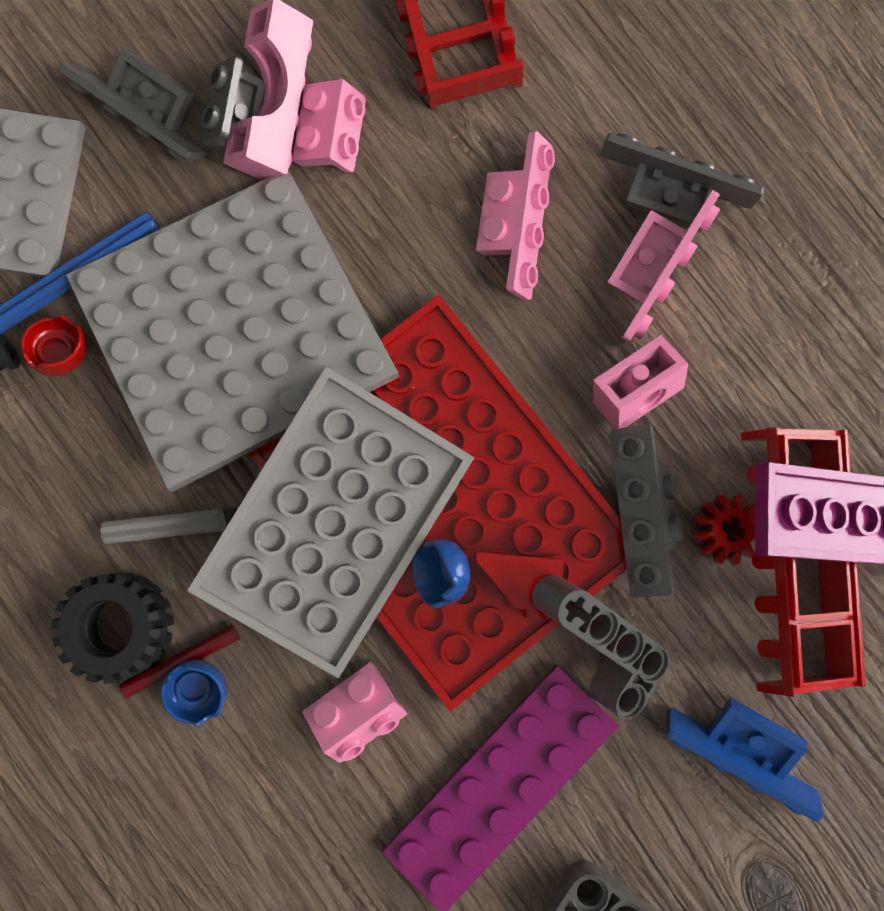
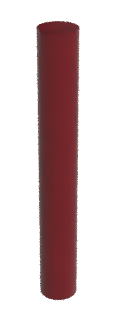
M231 625L150 667L146 671L129 678L119 684L121 693L125 698H129L162 681L165 675L178 664L192 659L202 660L240 640L237 629L234 625Z

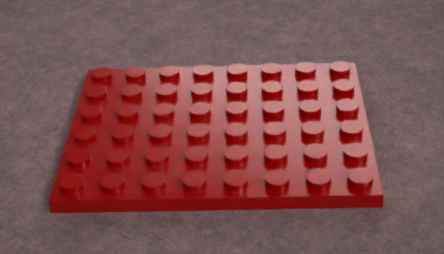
M438 294L380 339L398 371L399 378L370 393L474 457L419 547L421 549L424 547V543L441 538L457 543L467 556L471 570L470 582L466 593L458 601L438 608H430L422 600L416 588L411 560L377 615V619L451 712L558 625L550 618L545 620L522 617L523 609H516L475 561V552L564 560L563 579L592 596L596 595L623 573L627 566L620 517ZM282 437L249 453L261 470Z

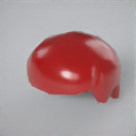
M58 315L54 318H42L27 327L20 340L23 359L33 370L45 376H65L78 369L86 357L87 340L80 324H75L64 315Z

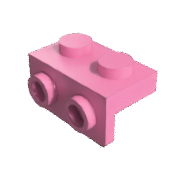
M344 79L305 84L292 161L301 167L334 165L345 173L353 172L356 156L359 151L362 120L365 114V96Z
M371 662L302 711L323 753L339 763L357 757L362 753L367 743L378 735H385L393 731L398 726L399 720L407 715L403 705L395 699L379 670Z

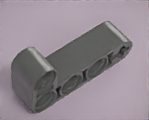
M555 574L542 578L536 584L532 597L533 604L537 610L606 656L591 680V696L621 719L630 720L638 716L669 667L670 657L667 650L583 589Z
M579 861L568 869L545 903L542 911H616L622 906H630L632 911L660 910L596 864L589 861ZM585 880L597 882L596 889L590 894L577 892L578 886Z

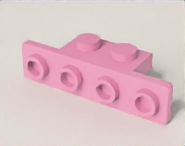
M538 131L529 132L523 170L487 173L476 251L483 256L511 255L506 289L521 300H531L533 288L538 281L536 264L538 250L542 246L544 239L542 222L544 209L547 208L549 203V191L547 188L549 173L555 162L552 145Z
M714 190L711 191L687 230L656 212L650 211L607 282L611 287L642 304L621 340L628 343L633 336L638 339L642 338L653 320L651 316L647 315L655 300L663 303L675 284V281L669 278L677 264L685 267L698 245L691 242L699 228L707 231L720 211V208L714 205L720 195Z

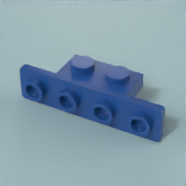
M731 697L708 727L674 708H671L666 714V736L679 748L687 751L691 750L708 760L716 769L722 772H729L742 779L756 792L766 793L784 803L790 811L797 815H805L815 822H819L824 816L819 791L789 774L808 750L806 740Z

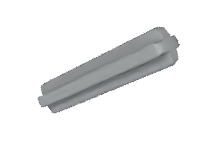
M221 509L107 521L101 524V539L105 544L219 532L220 525L217 512Z

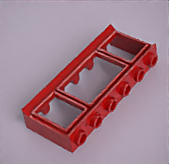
M395 0L400 23L408 21L411 32L404 34L410 60L418 59L420 70L414 72L419 96L427 95L431 109H435L434 106L506 86H523L524 66L522 59L517 60L513 28L512 26L508 27L505 18V0H481L487 21L426 37L417 0ZM491 36L499 65L438 81L431 52Z
M777 427L741 432V441L767 442L768 462L789 465L788 442H811L813 468L850 472L848 430L777 429ZM751 465L747 469V478L752 483L755 482V465ZM755 508L749 514V520L754 526ZM754 553L752 556L753 566L756 569H775L776 595L757 596L754 605L759 613L778 614L779 639L760 640L757 644V650L762 657L781 660L782 676L781 680L757 682V692L794 697V694L854 686L865 687L857 563L819 560L822 612L799 614L796 559L757 556ZM823 627L826 674L803 677L800 629Z

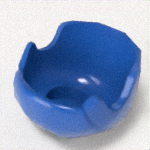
M442 538L424 543V547L417 550L412 558V572L416 588L422 600L430 608H438L454 603L466 593L470 582L471 570L467 556L457 543Z
M194 659L184 661L173 667L165 675L160 691L164 710L176 721L199 726L213 717L217 718L222 711L227 694L224 676L216 666L205 660Z

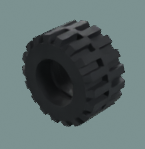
M133 573L100 574L96 577H88L80 581L81 586L71 587L65 593L69 600L59 601L55 610L62 614L60 618L52 619L51 629H58L59 637L52 638L54 647L61 646L63 649V653L58 656L62 664L72 662L73 666L70 672L74 675L80 676L86 673L85 681L96 683L104 680V684L128 679L154 665L153 662L161 659L165 654L166 650L163 646L171 642L173 635L168 633L167 629L168 626L174 625V616H167L165 609L171 607L168 599L161 600L159 597L162 590L157 585H149V579L143 576H133ZM110 601L124 607L132 620V636L128 645L122 651L113 650L105 645L97 631L99 613Z

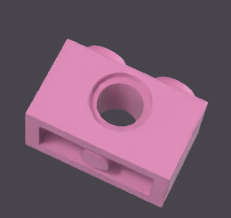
M660 335L593 380V404L615 429L625 428L684 388L688 363Z

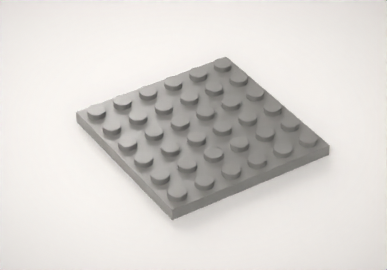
M289 170L285 176L266 178L66 274L167 489L171 492L282 437L326 366L368 392L399 378L396 367Z

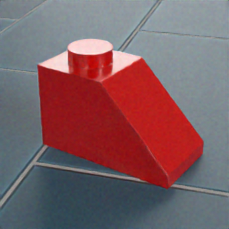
M475 552V561L516 609H523L522 617L545 620L549 618L534 606L532 600L533 591L536 584L547 575L555 574L563 578L564 560Z

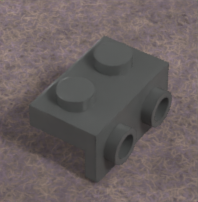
M233 56L213 68L209 77V87L211 88L210 100L201 118V125L204 128L201 143L224 153L231 124L256 116L261 109L265 90L263 80L241 70L243 59L237 56Z

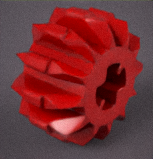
M724 494L715 497V505L710 502H703L701 509L706 517L694 516L692 519L694 524L702 526V532H694L691 536L693 540L706 541L699 549L700 554L708 555L713 552V562L716 564H723L728 559L731 565H740L742 555L752 558L755 553V549L751 545V543L755 544V526L751 524L749 514L755 508V505L751 504L743 508L744 501L742 496H733L729 502ZM723 523H729V527L734 530L733 536L727 537V532L721 530Z

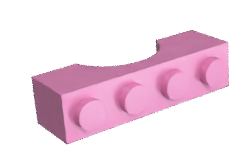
M267 0L250 10L244 47L253 56L262 73L265 87L264 100L256 116L231 124L223 164L260 180L271 176H285L291 165L294 131L299 122L298 108L300 96L305 86L304 73L307 55L312 46L311 32L314 20L280 0Z

